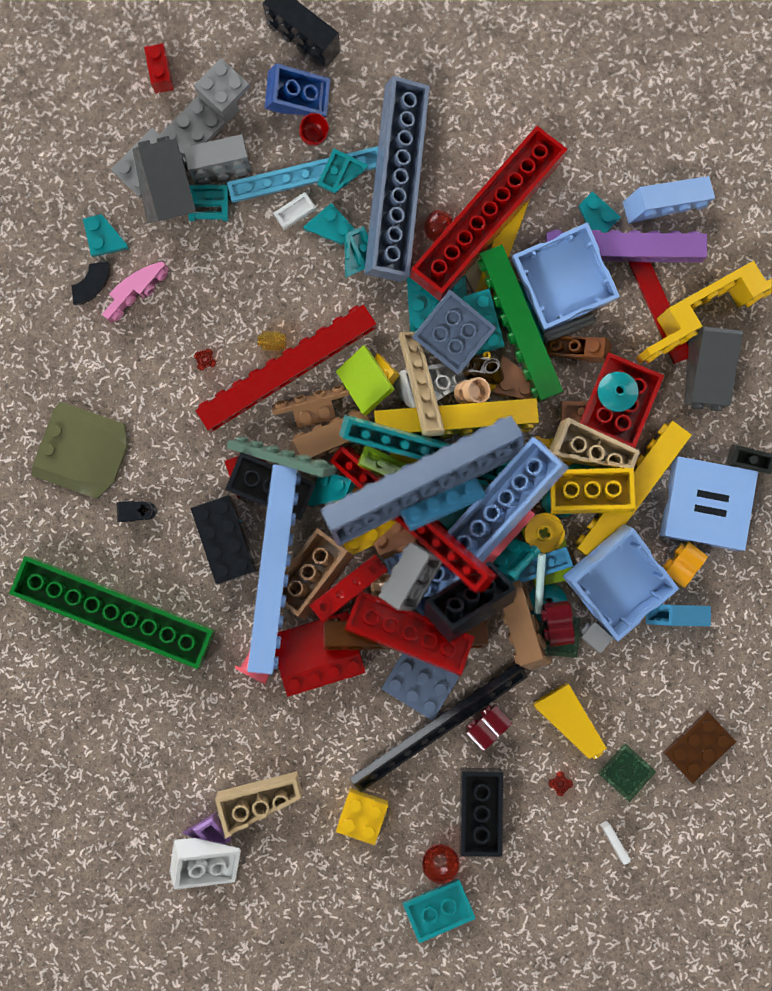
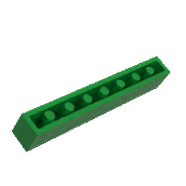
M503 245L480 253L479 260L477 261L478 267L481 272L484 271L487 289L492 290L494 295L492 297L494 306L499 308L502 314L500 315L501 323L503 326H507L509 331L507 333L508 340L516 348L515 356L518 363L521 362L524 370H522L525 380L530 382L532 398H537V402L541 403L561 395L563 389Z

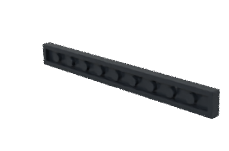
M519 664L512 665L498 677L492 678L488 684L475 690L472 695L459 701L456 706L443 712L431 723L424 725L421 730L408 736L405 741L392 747L389 752L376 758L364 769L357 771L350 778L352 783L362 792L528 678L523 667Z

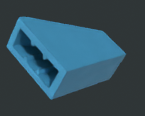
M661 604L646 615V624L711 626V606Z

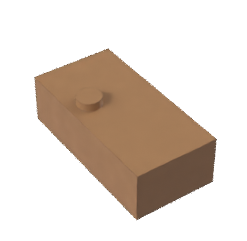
M317 528L292 560L290 566L285 569V574L289 575L287 587H283L282 595H286L285 607L296 616L305 620L313 610L309 605L327 592L354 555L341 545L337 546L333 539Z

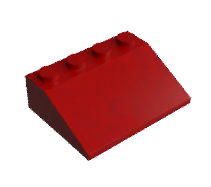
M608 352L579 423L635 448L664 375ZM624 372L635 380L638 386V398L635 404L628 410L614 412L601 404L598 398V386L600 381L609 373ZM621 387L616 388L617 393H623V389Z
M348 611L329 616L323 622L319 619L277 633V636H281L280 649H275V656L279 657L278 667L287 697L366 673L360 650H323L324 622L330 618L348 621Z

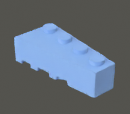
M706 176L639 187L623 201V206L628 224L677 212H686L697 208V210L704 209L709 206L708 203L715 199L710 178Z

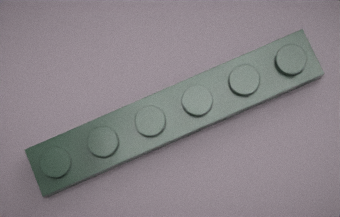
M237 436L236 439L227 441V448L320 477L335 475L336 466L329 465L328 461L312 460L311 456L295 455L294 451L279 450L278 446H265L261 441H248V438L243 436Z

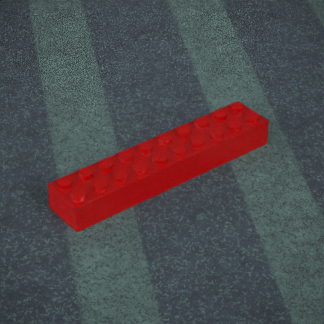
M536 126L411 268L410 278L440 301L448 290H452L478 260L480 253L484 252L562 163L568 149L539 126Z

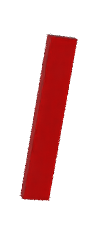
M628 262L662 339H664L667 335L657 318L671 306L651 262ZM687 342L676 346L675 349L668 352L674 365L688 359L689 346Z

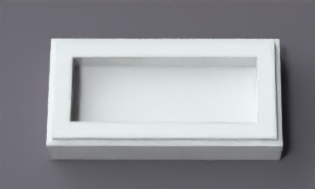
M304 192L275 211L273 215L283 230H286L317 209L307 193Z
M607 821L601 823L600 826L620 861L624 865L631 862L612 826Z

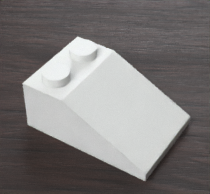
M197 838L174 840L170 865V875L174 890L235 882L241 852L240 848Z

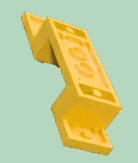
M753 260L669 307L657 318L667 337L640 353L636 357L638 363L641 364L646 361L649 364L660 355L672 351L676 346L682 345L698 334L697 330L702 327V324L694 310L700 305L704 306L716 296L720 297L729 292L738 308L744 305L748 308L758 302V300L772 294V278L766 281Z

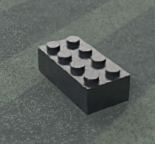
M265 0L263 2L267 26L275 32L277 30L281 33L282 38L286 42L294 43L302 54L305 55L307 53L316 65H322L327 68L339 54V32L297 0Z
M240 452L225 490L268 508L273 465ZM300 477L299 485L295 484L298 502L297 505H293L292 513H296L295 519L299 521L303 517L316 485L315 482Z
M227 495L191 508L216 585H221L257 572L232 496Z
M491 561L485 565L497 576L484 592H475L463 580L459 579L426 599L425 616L449 643L514 602L517 588Z
M460 767V856L502 857L503 771L501 768Z

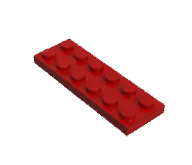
M363 591L357 595L344 630L458 676H461L475 638V636L465 633L449 643L427 617L413 611L398 610L385 600Z

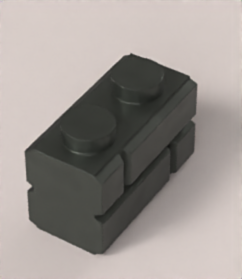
M734 444L731 445L727 458L728 464L767 474L772 473L771 453Z

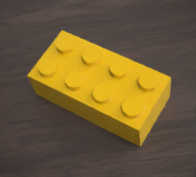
M634 468L566 470L550 488L551 514L633 512L635 510Z

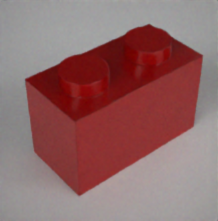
M164 44L145 46L144 50L150 82L155 94L173 91L174 86L170 64Z

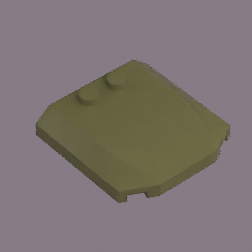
M59 401L52 412L32 465L31 476L99 499L108 488L115 484L127 452L126 425Z

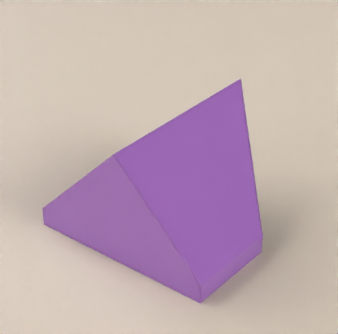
M216 812L182 832L192 838L223 845L231 841L230 837L225 839L221 820Z

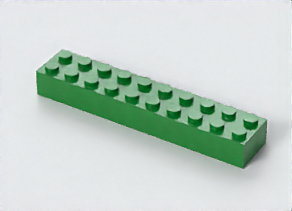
M24 556L9 591V594L195 669L202 668L217 631L32 556Z

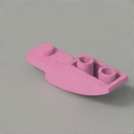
M163 262L155 263L136 271L124 279L109 293L114 301L102 315L112 324L114 321L120 320L125 308L131 306L136 301L137 294L144 299L154 292V286L158 281L161 282L166 278L167 271L169 270Z

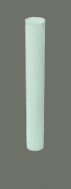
M539 553L537 560L534 613L541 614V610H543L546 554Z

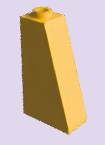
M564 683L532 702L533 707L587 758L597 759L604 754L603 751L607 749L568 683Z

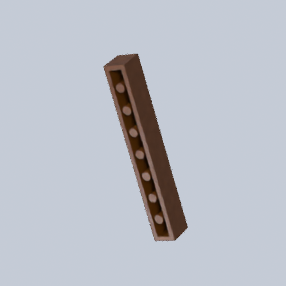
M330 618L324 622L323 650L391 649L344 630L347 621H340L339 618ZM487 620L466 632L475 636L471 649L485 648L489 644Z

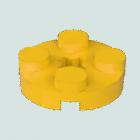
M550 513L537 514L524 527V541L530 546L535 545L538 547L541 553L554 551L562 545L565 538L562 522L558 517ZM547 528L549 537L545 536L543 539L539 530Z

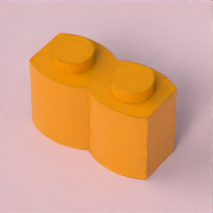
M681 542L674 550L676 554L673 559L669 558L662 566L679 588H685L708 558L705 553L690 542H685L684 544Z

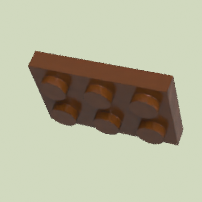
M706 711L663 753L693 784L736 741Z

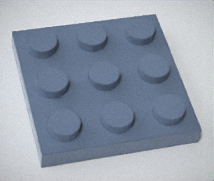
M449 289L412 335V338L459 375L495 331L496 327Z
M402 653L381 689L433 721L460 676Z

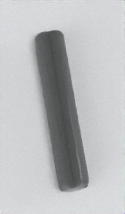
M589 313L546 330L542 333V337L545 342H549L590 326L596 322L595 315Z

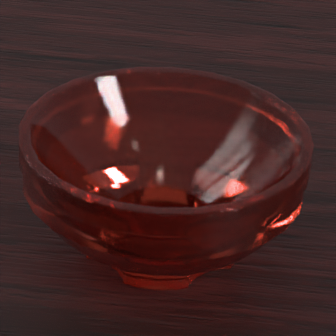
M433 845L423 856V872L429 880L435 883H447L459 871L460 862L458 855L448 845ZM438 855H443L446 858V864L442 867H438L434 863V859Z

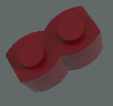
M568 600L543 604L544 610H541L542 622H546V629L543 630L544 641H548L550 647L575 643L572 611Z
M490 704L481 711L482 716L478 720L474 718L466 725L468 729L465 732L482 751L486 750L513 724L495 704L492 706Z

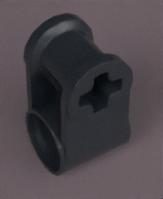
M116 502L117 522L150 520L157 514V508L151 502ZM149 508V512L142 513V509Z

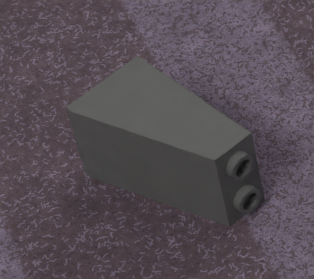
M169 136L157 138V143L150 144V140L138 142V147L132 150L147 223L195 213L196 210L177 139L170 140Z
M704 326L697 330L698 334L691 338L688 343L689 353L684 405H691L692 409L709 407L711 411H723V408L729 407L731 404L743 331Z

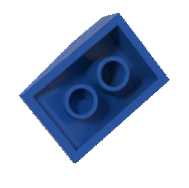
M276 63L268 71L265 109L294 115L319 113L327 117L330 78Z

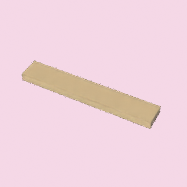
M400 332L399 340L423 436L443 435L444 427L423 346L412 338L415 332Z

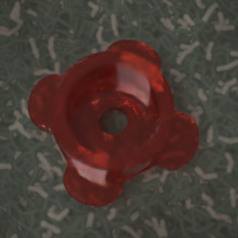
M211 349L194 354V358L198 363L197 368L200 371L207 367H215L216 361L213 360V351Z
M558 771L556 776L549 780L548 785L556 790L558 796H563L573 786V782L565 777L564 772Z

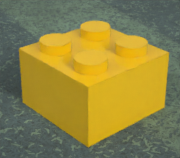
M350 788L336 832L375 845L388 807V801Z

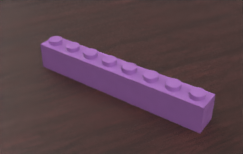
M561 230L547 232L545 242L557 238L564 232ZM592 230L603 262L702 263L707 258V234H701L700 231H691L689 234L680 231H671L669 233L650 231L649 233H641V231L634 230L629 233H621L619 230H613L609 233H601L600 230Z

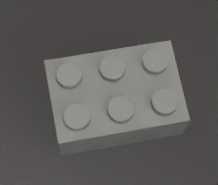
M242 135L184 147L188 170L195 184L206 185L212 180L224 181L230 176L242 177L246 176L248 172H252Z
M410 542L403 549L399 562L393 566L389 580L382 585V592L379 597L398 610L415 611L443 563L424 545Z

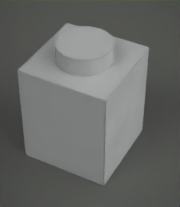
M592 621L590 624L588 622L585 623L580 629L581 634L579 638L600 654L613 639L610 634Z

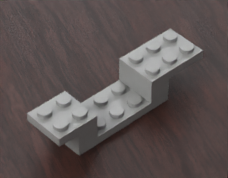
M222 58L193 85L197 97L160 134L151 128L138 142L150 140V144L157 143V138L169 136L170 140L177 139L182 162L185 167L187 161L184 147L209 142L239 112L237 100L250 88L249 83ZM137 142L111 168V171L138 197L142 198L132 150L138 147Z

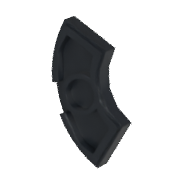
M109 262L89 264L85 278L79 283L71 285L73 305L85 304L97 296L109 279Z

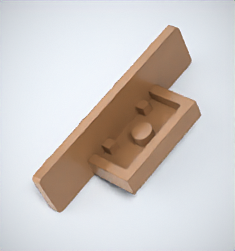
M336 385L327 391L317 390L308 396L299 395L293 400L277 401L272 405L273 415L293 411L297 427L301 428L336 418L331 400L346 397L350 394L344 385Z

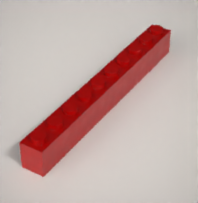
M364 304L360 307L358 305L354 306L349 310V314L344 317L339 316L332 321L333 324L327 328L325 326L321 327L315 332L316 335L311 338L306 337L302 339L297 347L286 349L278 359H270L262 369L259 370L257 368L251 371L246 379L235 381L232 384V388L227 391L221 390L215 395L216 398L213 400H206L199 404V408L195 411L207 430L212 433L375 330L377 324Z
M341 445L330 462L361 490L365 485L374 484L383 478L358 466L361 455L352 447ZM401 515L394 518L475 592H484L497 575L436 521L410 531Z

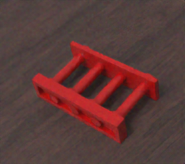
M375 554L309 606L323 622L361 591L370 586L380 576L388 572V570Z

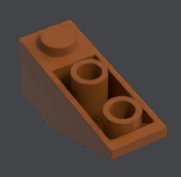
M562 336L547 342L546 351L549 356L604 363L608 352L611 353L612 344L607 338Z

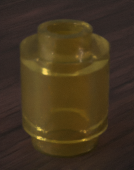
M262 330V334H258L257 345L261 346V350L265 351L285 350L286 334H282L280 331Z

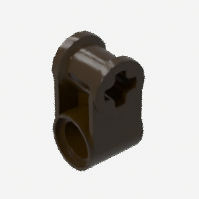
M473 356L469 361L468 369L463 374L467 380L481 377L492 385L499 384L504 379L503 370L497 359Z

